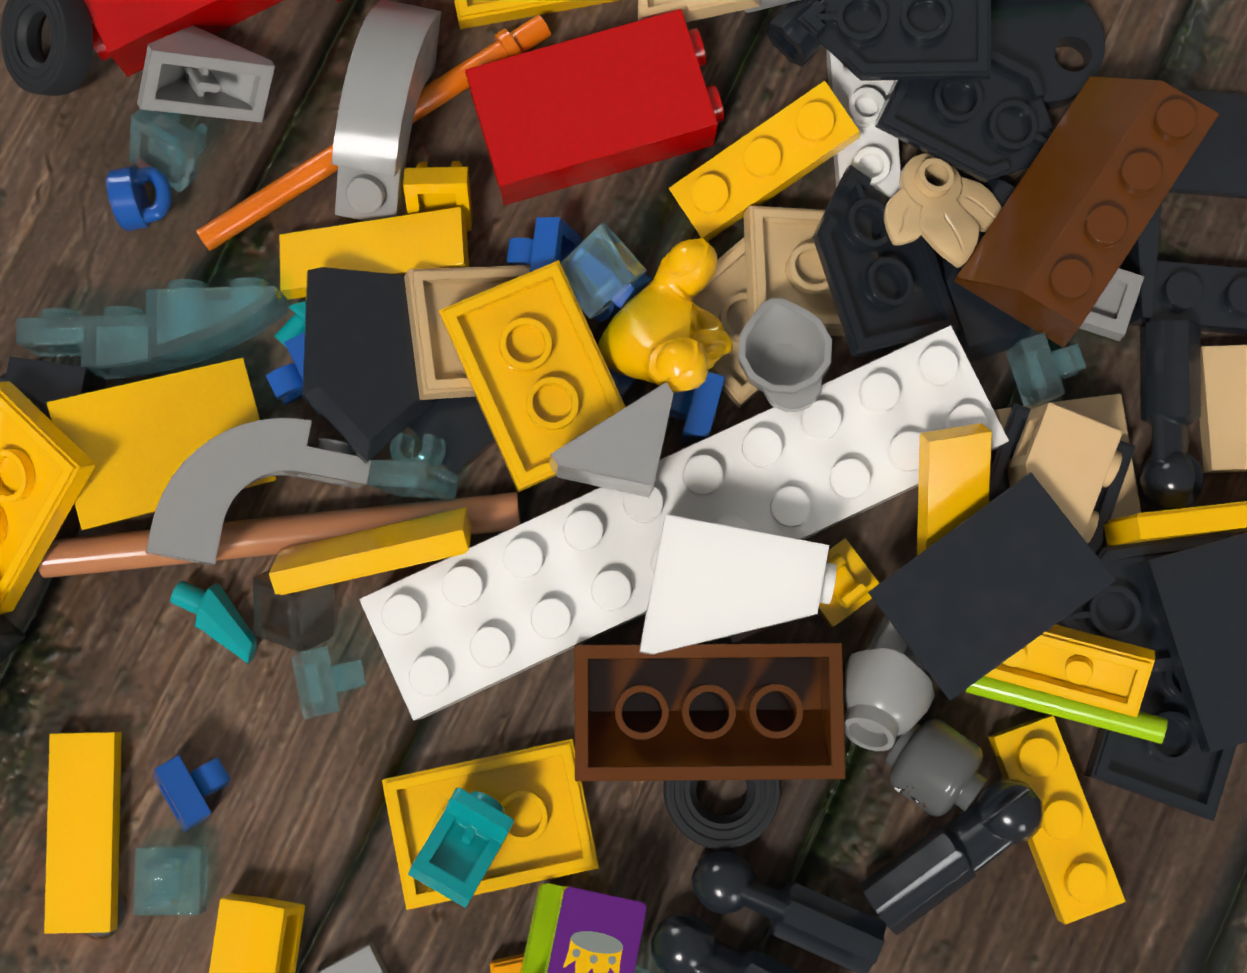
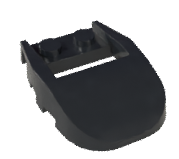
M1202 90L1181 91L1220 114L1168 193L1247 199V96ZM1160 204L1121 264L1122 270L1144 276L1136 300V308L1133 309L1128 325L1145 326V322L1155 320L1189 319L1200 323V331L1247 335V268L1157 261L1161 220Z

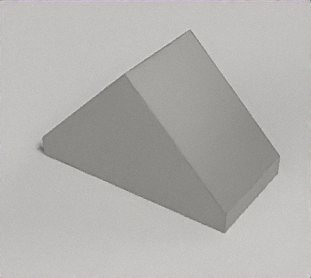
M192 25L148 44L137 104L142 110L262 123L275 65L269 59Z
M662 384L551 453L550 467L556 477L649 498L655 483L674 394L668 384Z

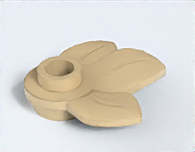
M925 153L911 158L902 169L899 178L900 190L886 203L884 223L893 245H904L922 236L939 255L956 268H961L977 245L979 231L987 232L1002 207L994 194L983 184L960 177L955 167ZM926 178H929L932 181H934L937 184V186L929 183Z

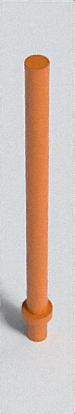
M538 14L510 33L507 29H502L494 35V43L424 86L416 106L412 124L469 88L465 69L525 53L551 37V32L544 19ZM334 144L197 229V234L208 250L212 251L337 172L338 166L332 165Z

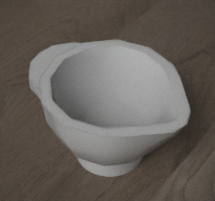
M771 298L763 302L746 323L739 338L738 359L748 381L752 386L764 393L770 405L784 412L805 410L810 408L818 399L821 393L822 377L831 364L832 339L821 319L785 298Z
M879 648L853 653L843 664L844 715L846 716L844 734L853 743L865 749L873 751L891 749L896 737L906 734L928 711L934 698L932 681L913 661L896 650Z

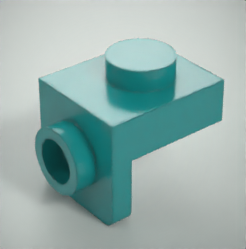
M456 788L448 801L444 813L410 867L408 875L466 908L514 824V820L504 814L505 809L491 796L479 791L468 793L461 788Z

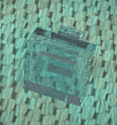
M139 109L131 116L129 161L140 168L153 167L159 169L168 178L171 187L181 192L195 180L197 156L205 150L208 127L201 123L191 131L180 124L181 114L162 113L160 111Z
M1045 333L1022 339L1006 352L1024 406L1030 405L1034 407L1053 402L1065 394L1061 380L1075 376L1077 371L1086 368L1078 344L1051 352Z
M400 433L390 443V454L394 461L371 460L367 485L403 497L455 499L458 474L438 467L443 461L446 451L445 442L442 438L432 434H424L422 450L414 457L415 438Z
M327 646L301 651L292 657L303 720L339 712L337 693L366 686L361 660L331 666Z
M147 845L136 848L133 915H200L206 911L208 845Z

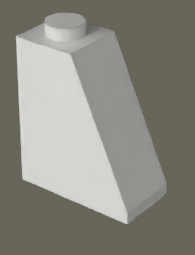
M666 514L662 526L639 653L654 655L818 614L819 603L830 604L836 581L837 565L827 562L829 545Z

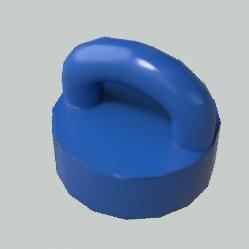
M134 166L111 170L106 176L109 202L113 214L122 229L129 232L150 227L151 222L158 221L167 214L172 204V189L168 178L159 169L153 167L136 169ZM145 183H152L156 190V200L152 206L149 204L144 187Z

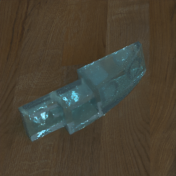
M236 278L230 281V287L206 288V283L197 280H172L167 283V289H146V315H143V310L140 308L111 306L104 308V316H80V312L74 309L46 308L40 311V317L17 318L16 343L39 357L81 356V367H86L105 379L136 377L173 370L203 361L232 349L263 332L288 314V301L275 286H269L267 280L259 278Z

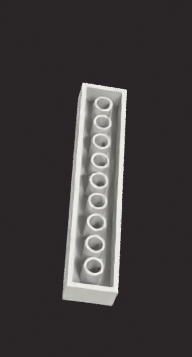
M950 325L821 385L820 396L810 408L799 412H784L773 407L659 460L654 487L649 498L600 487L469 548L466 554L449 557L359 600L413 720H419L573 649L574 645H581L645 615L663 521L666 514L805 540L918 487L919 436L922 432L982 423L992 431L991 452L1009 440Z

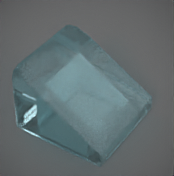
M605 222L601 223L560 263L579 306L590 319L603 313L647 271Z

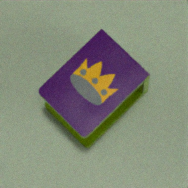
M549 883L540 884L520 973H634L646 914V905L643 902L574 887H563Z

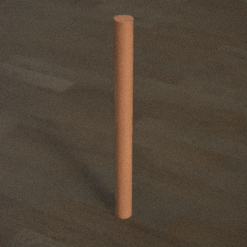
M518 493L223 522L216 561L278 555L279 550L464 507H467L472 525L471 535L504 532L521 524ZM150 529L54 539L39 564L38 570L43 578L194 562L145 554Z

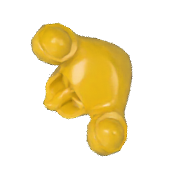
M690 239L676 244L661 260L653 281L630 299L613 317L598 343L603 359L611 370L624 376L654 383L658 386L667 383L673 393L699 388L706 380L708 370L723 355L732 351L733 342L730 335L724 331L721 321L712 313L692 302L693 297L702 291L715 276L718 264L715 249L705 239Z

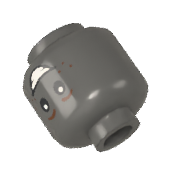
M929 719L923 725L916 723L906 734L899 737L885 760V763L892 767L889 777L891 786L933 816L946 814L954 804L966 812L988 780L977 772L983 761V751L979 745L940 719Z

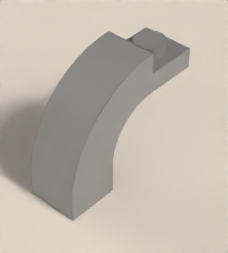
M379 0L365 18L348 64L337 115L332 165L338 166L335 215L363 221L401 216L404 170L406 168L410 132L422 89L435 72L441 11L388 0Z
M273 418L258 420L229 429L198 448L172 476L156 507L145 554L213 565L216 562L222 526L227 510L233 499L246 486L268 477L292 476L358 489L367 485L371 460L365 464L358 456H355V452L348 446V443L342 441L318 439L317 448L307 446L312 420Z

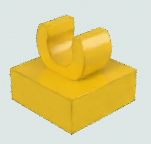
M452 161L451 167H428L427 162H419L416 168H405L403 187L408 215L461 207L466 216L467 231H472L473 210L468 167H463L460 161Z
M846 538L828 550L827 562L837 565L836 581L830 604L819 603L818 613L829 628L836 626L872 599L868 592L879 584L878 580Z

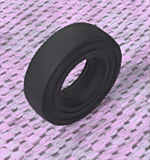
M7 0L1 22V47L7 70L21 89L36 95L61 96L73 92L83 82L90 67L93 52L92 23L83 0ZM46 17H48L51 27V48L47 59H45L42 49V29Z
M698 780L664 781L663 784L665 805L676 827L693 842L712 849H733L744 846L758 838L774 819L781 794L780 780H745L747 794L743 804L730 814L716 815L708 812L699 803L696 794Z

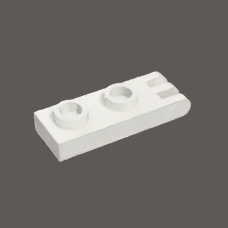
M827 50L828 85L860 131V138L834 155L836 188L845 169L852 165L871 178V186L891 199L900 190L899 178L901 169L898 138L876 128L875 123L894 81H860Z

